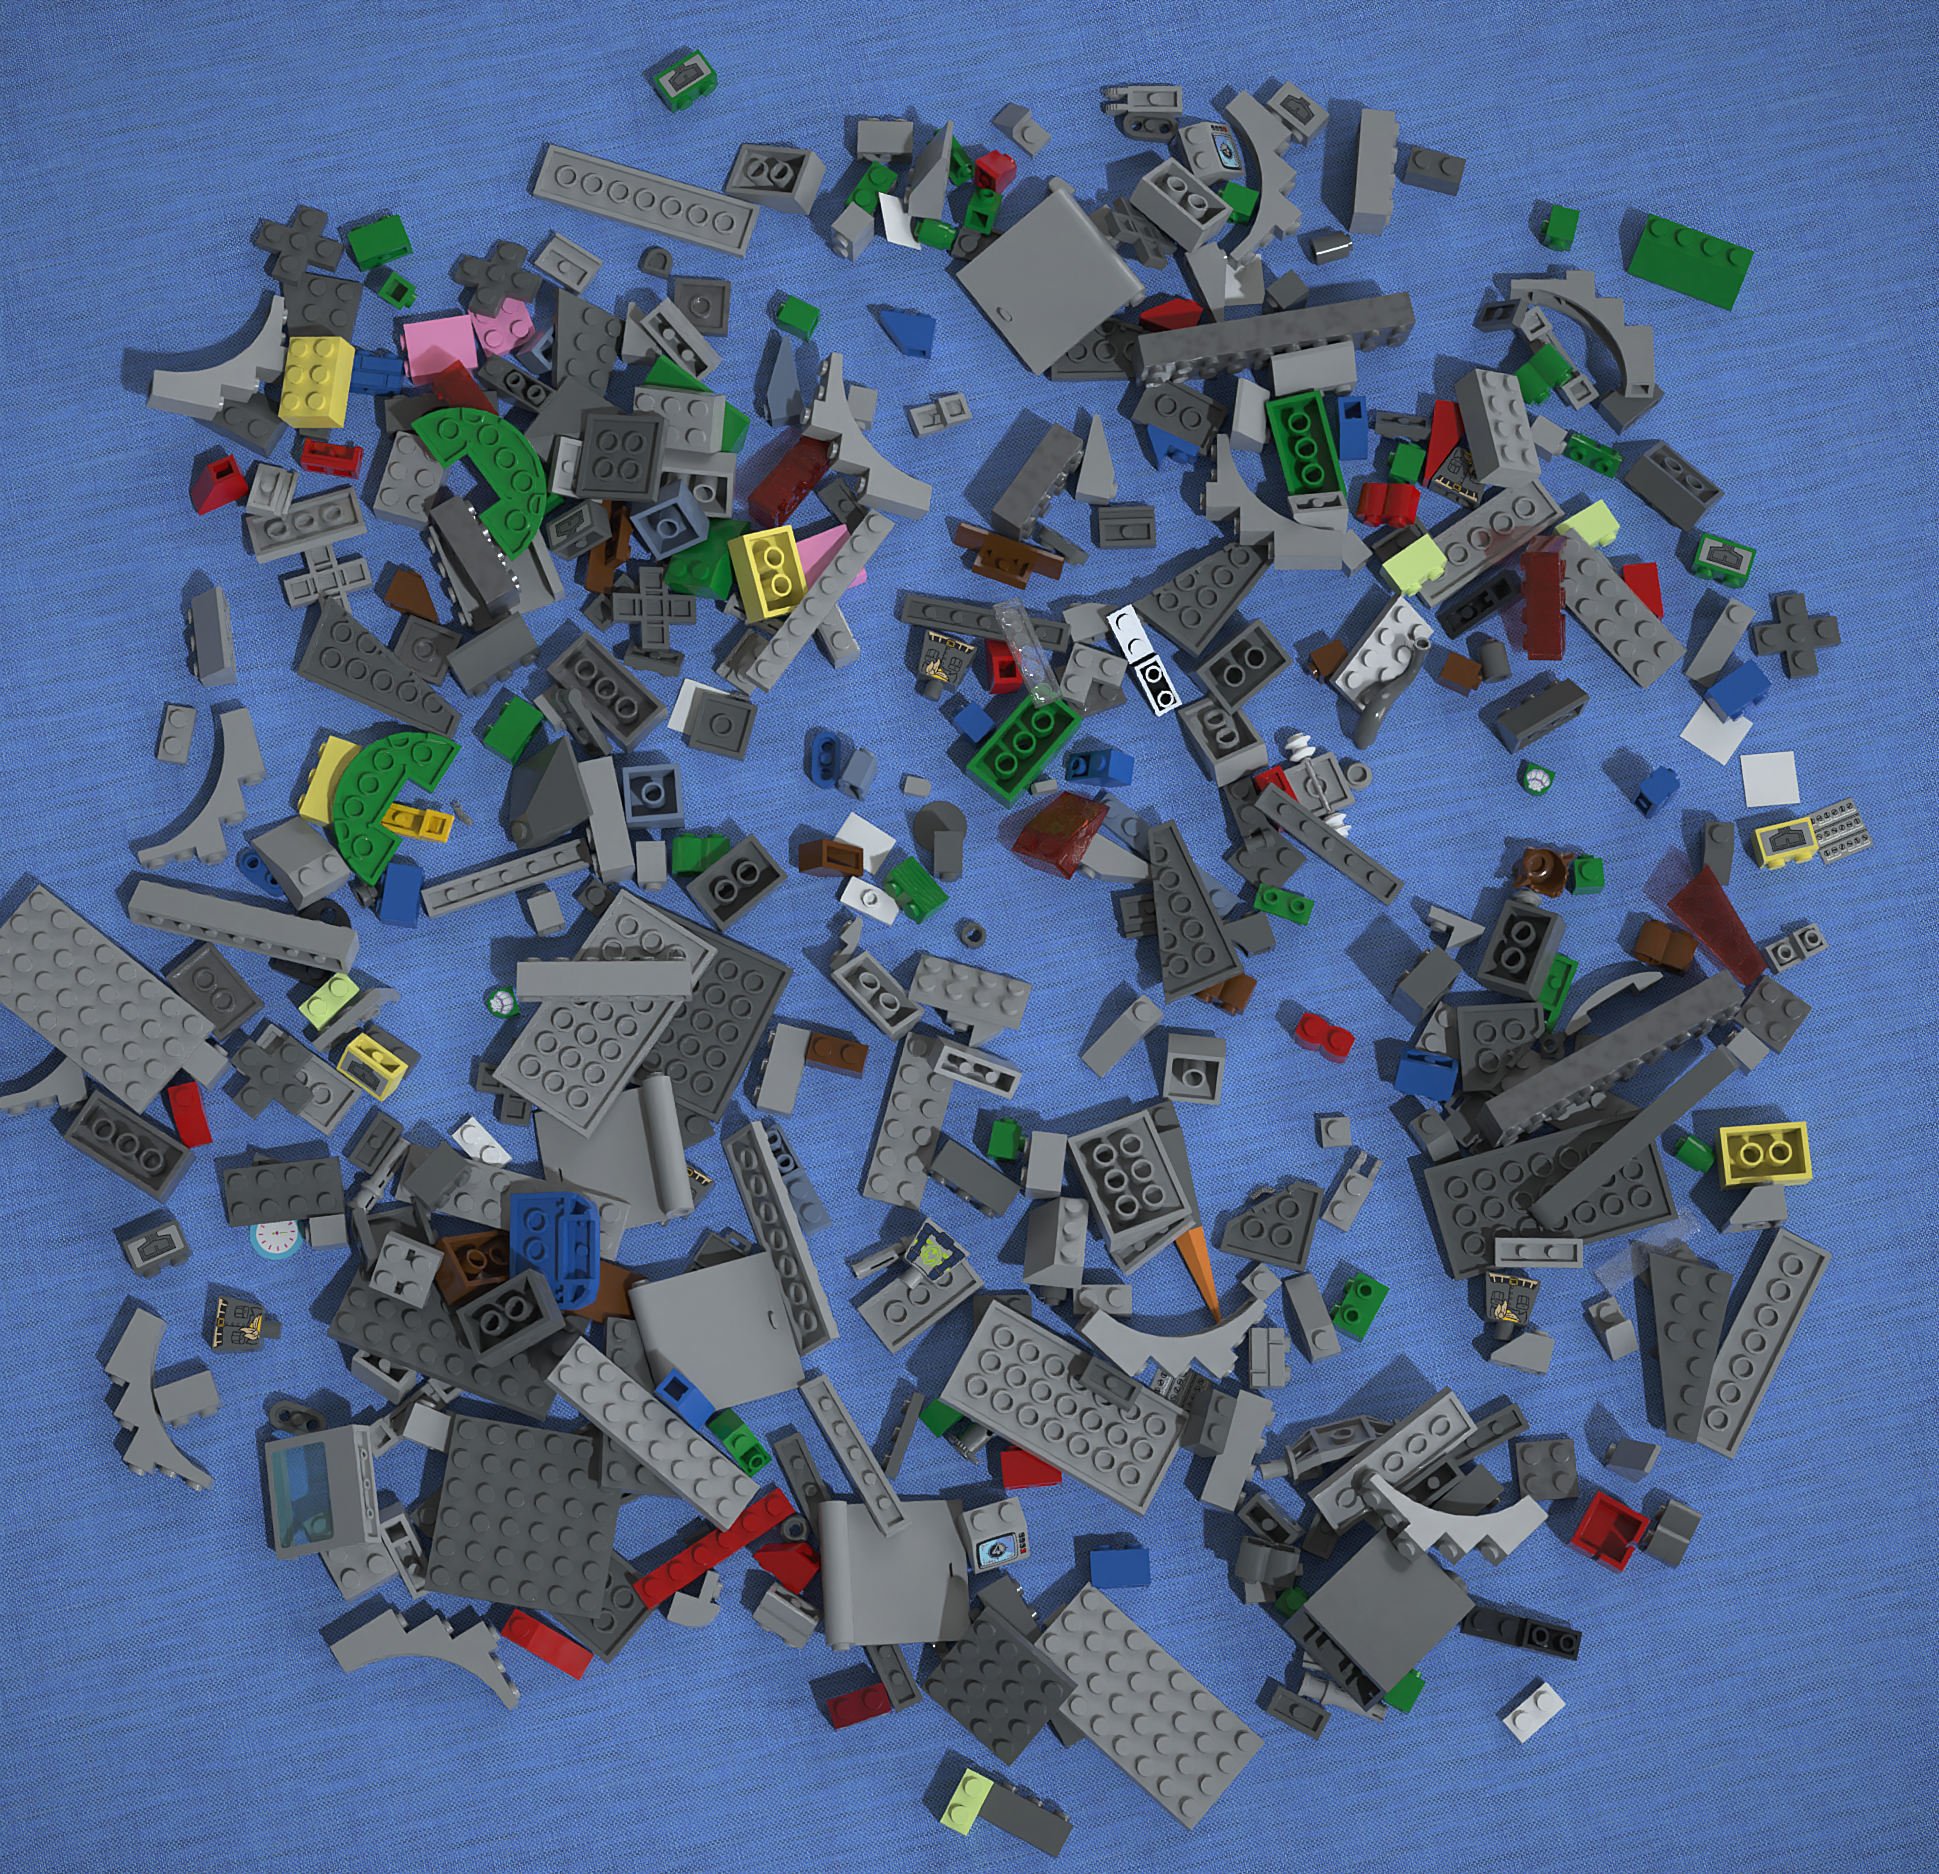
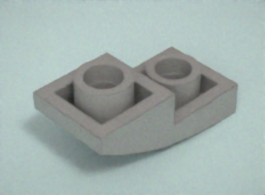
M859 916L854 922L849 920L839 932L841 934L840 944L845 949L839 948L830 958V973H833L853 959L859 946L863 929V920Z
M1814 922L1793 932L1788 937L1765 947L1761 952L1774 975H1777L1824 951L1829 946Z

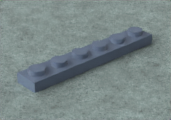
M1108 792L1091 811L1090 815L1150 864L1147 830L1153 827L1112 793ZM1195 863L1220 919L1223 921L1239 903L1240 899Z

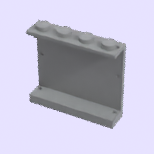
M479 515L476 516L479 521L478 525L483 523ZM433 525L429 527L431 536L427 537L432 553H439L441 561L437 562L440 573L443 578H449L452 586L447 587L451 600L453 603L459 602L462 611L457 613L463 628L469 627L472 635L495 626L517 611L522 616L566 598L563 585L539 529L529 546L513 561L510 560L488 530L493 544L492 548L497 546L505 558L504 562L508 568L507 571L512 569L522 591L519 593L520 604L492 620L438 532H435Z

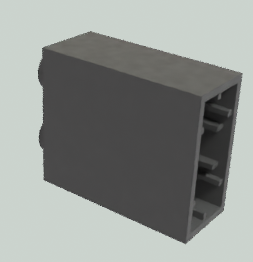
M1387 1524L1283 1625L1365 1712L1369 1711L1476 1605L1467 1596L1468 1588L1462 1578L1451 1570H1442L1426 1554V1551L1413 1564L1404 1557L1392 1543L1398 1534Z

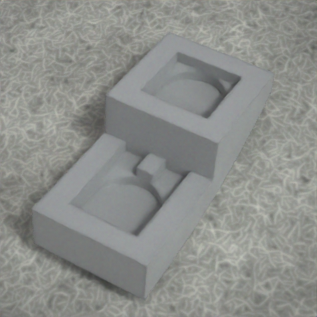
M963 393L939 398L935 404L911 409L907 413L916 439L942 432L972 419Z

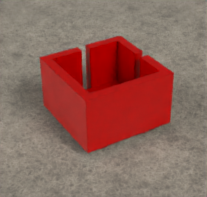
M1597 1491L1593 1494L1566 1546L1589 1559L1594 1555L1597 1556L1596 1563L1618 1575L1626 1567L1635 1550L1632 1546L1639 1542L1650 1519Z

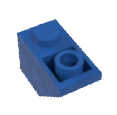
M899 309L881 311V326L903 355L931 359L936 333V319L924 313H917L916 315L904 314Z
M1366 396L1338 397L1335 405L1339 461L1367 460L1368 418Z
M1114 749L1070 754L1067 781L1108 788L1130 786L1135 758Z
M675 1368L671 1370L652 1393L696 1432L716 1410L701 1391Z

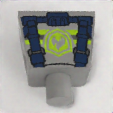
M928 1217L902 1257V1260L910 1267L900 1280L911 1290H914L922 1279L933 1286L965 1260L970 1253Z

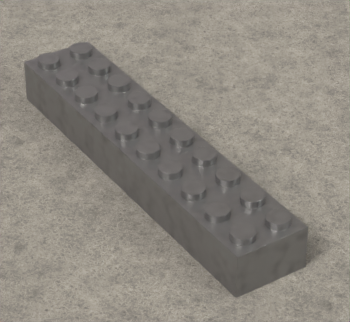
M1402 292L1139 335L1130 356L1137 387L1146 385L1147 388H1154L1160 386L1165 380L1172 379L1173 383H1183L1193 377L1200 376L1201 379H1208L1214 377L1217 373L1227 372V374L1232 375L1240 373L1243 369L1247 368L1262 370L1268 368L1271 356L1353 340L1354 351L1371 352L1376 350L1377 347L1387 345L1388 348H1396L1406 342L1416 321L1409 292Z
M1725 969L1485 1102L1476 1117V1121L1493 1148L1500 1144L1506 1147L1519 1138L1517 1135L1525 1130L1531 1133L1543 1125V1120L1549 1117L1552 1120L1559 1118L1567 1112L1566 1108L1574 1103L1576 1106L1584 1104L1591 1098L1590 1094L1599 1090L1600 1093L1609 1090L1615 1085L1614 1081L1623 1076L1626 1080L1638 1073L1640 1066L1646 1063L1648 1066L1654 1065L1663 1058L1662 1054L1669 1050L1672 1053L1679 1051L1687 1045L1686 1041L1690 1038L1695 1037L1698 1040L1711 1031L1710 1027L1717 1023L1720 1026L1729 1023L1735 1018L1734 1014L1741 1009L1740 1004L1745 999V995L1728 969Z

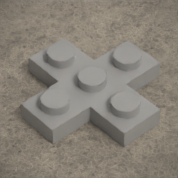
M332 543L304 551L310 573L284 580L292 610L319 602L323 611L328 596H331L353 616L347 594L374 586L365 557L338 565Z

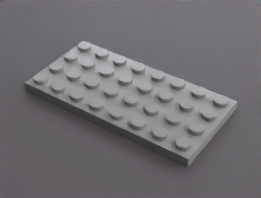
M38 885L0 928V1003L139 1115L142 1114L215 1028L211 1021L41 885Z
M621 889L571 962L582 961V958L586 957L599 958V961H611V958L625 957L628 958V961H640L642 957H655L657 961H669L670 957H684L686 961H691L693 967V989L718 951L715 947L624 889ZM684 1001L543 1002L493 1073L492 1078L589 1140Z
M993 1299L938 1400L1142 1518L1183 1441L1190 1413L1144 1386L1131 1410L1127 1413L1077 1383L1092 1356Z
M1090 1582L1080 1590L1033 1644L1078 1684L1077 1688L1057 1712L1188 1832L1192 1830L1265 1743L1098 1589L1092 1587Z

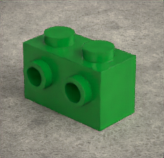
M1358 1272L1355 1279L1349 1277L1342 1290L1343 1293L1347 1294L1342 1304L1336 1301L1329 1315L1333 1319L1334 1329L1361 1343L1390 1288Z

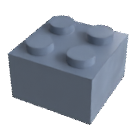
M682 478L659 488L657 503L633 501L630 519L658 561L707 540L710 521Z
M679 763L622 768L628 831L685 827Z

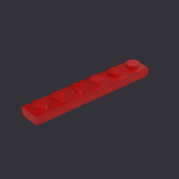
M779 1487L741 1512L725 1533L719 1528L715 1529L634 1583L632 1587L649 1611L675 1594L676 1591L678 1592L708 1572V1570H711L783 1522L787 1517L795 1514L796 1511Z

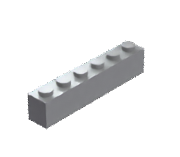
M565 957L554 958L553 962H542L540 958H525L524 962H517L516 996L519 1002L692 1001L693 967L691 961H686L684 957H670L669 961H657L655 957H642L640 961H628V958L614 957L611 958V961H599V958L586 957L582 958V961L574 962Z

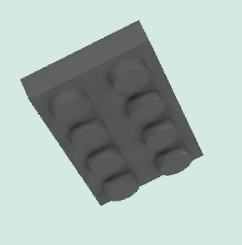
M339 1156L223 1170L230 1228L347 1213Z

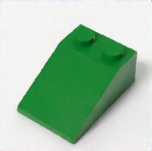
M707 517L710 521L707 540L673 554L663 582L680 595H696V597L726 601L735 575L727 541L747 535L751 523L749 521Z

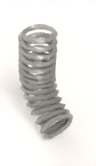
M733 692L732 695L731 693L730 696L728 695L729 699L735 700L736 698L748 704L751 702L749 701L751 697L749 698L741 692H737V694Z
M456 803L454 811L459 816L458 818L467 826H470L474 821L462 811V805Z
M1261 1186V1189L1259 1187L1254 1193H1251V1201H1256L1265 1193L1272 1195L1276 1190L1272 1189V1187L1269 1190V1186L1268 1189L1267 1186H1263V1188Z

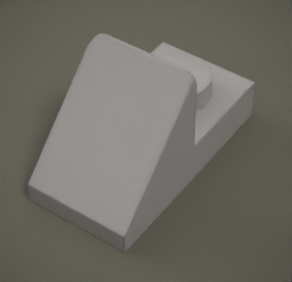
M1010 103L992 121V124L1033 159L1051 141V135L1031 119L1032 111L1029 108Z
M1434 906L1431 907L1425 921L1432 930L1438 933L1445 934L1446 931L1451 933L1445 948L1446 953L1479 940L1485 930V927Z
M948 1011L946 1024L951 1025V1029L961 1033H967L968 1030L973 1031L969 1047L974 1049L1003 1034L1005 1027Z
M1614 1296L1587 1309L1612 1361L1639 1350L1631 1319H1625Z

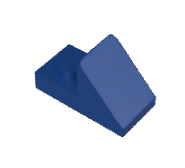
M1148 425L1145 438L1158 472L1168 454L1172 455V459L1180 464L1185 465L1188 463L1194 465L1200 447L1154 425Z

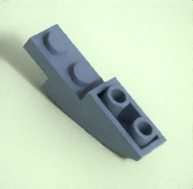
M780 1123L765 1129L764 1131L767 1134L773 1156L777 1161L781 1178L787 1188L791 1205L806 1237L809 1238L832 1226L833 1223L811 1184Z

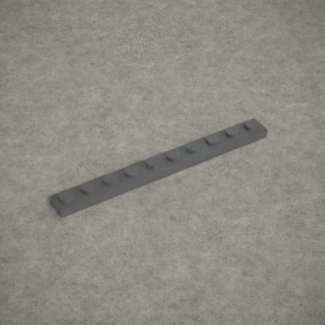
M799 1431L773 1443L820 1545L817 1504L832 1500ZM898 1644L866 1646L896 1713L923 1701V1697Z

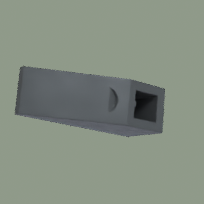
M495 353L477 373L483 386L492 391H497L499 399L538 414L544 410L557 394L551 387Z

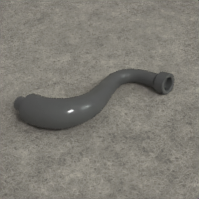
M1419 637L1415 639L1413 645L1414 655L1407 670L1398 679L1381 689L1365 706L1353 732V739L1357 743L1356 747L1359 750H1365L1367 746L1375 742L1380 726L1390 707L1416 678L1424 657L1429 653L1431 643L1427 638Z

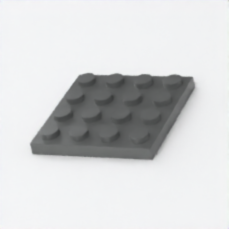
M988 1605L920 1688L1010 1767L1077 1688L1078 1684Z

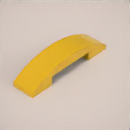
M392 803L379 824L398 836L427 842L446 843L455 817L454 815L430 809L423 811Z

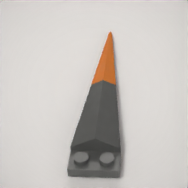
M1172 1100L1118 1117L1116 1120L1144 1110L1149 1112L1191 1207L1192 1213L1190 1215L1196 1222L1195 1225L1175 1239V1242L1216 1323L1222 1320L1182 1127L1180 1126Z

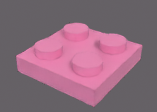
M506 297L496 319L472 313L467 309L487 361L493 353L501 357L520 350L536 333L523 301Z

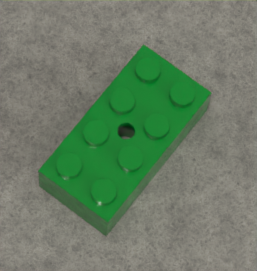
M1038 683L966 766V776L1006 809L1010 810L1082 727L1083 718L1042 684ZM1020 746H1027L1029 749H1028V750H1021V749H1019V747H1020Z

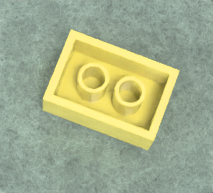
M290 337L278 417L292 428H343L355 348L342 337Z
M791 525L747 534L727 541L748 623L792 614L808 593V588Z
M1806 1121L1719 1128L1714 1134L1716 1154L1718 1155L1717 1165L1720 1191L1750 1189L1757 1187V1183L1763 1181H1774V1185L1783 1184V1186L1804 1185L1813 1178Z

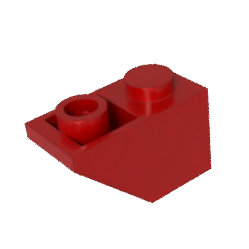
M231 454L208 464L190 493L197 512L201 516L249 495L251 491L243 471L234 455Z
M985 639L989 694L1017 693L1023 681L1020 654L1016 644Z
M806 1542L766 1543L753 1555L765 1571L775 1575L787 1590L793 1591L796 1595L803 1591L821 1570L820 1554Z

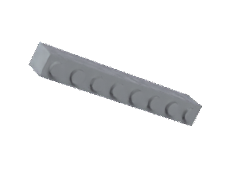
M140 880L128 905L132 924L348 975L360 948L357 931L345 926L338 927L325 924L320 920H308L297 917L294 914H283L271 911L265 907H253L239 901H228L216 898L210 894H198L184 888L177 889L165 886L158 882Z

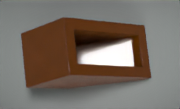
M398 569L384 598L386 606L404 615L410 616L411 614L433 624L440 625L437 612L422 576L412 570L404 572Z
M826 839L799 844V873L817 877H862L863 848Z

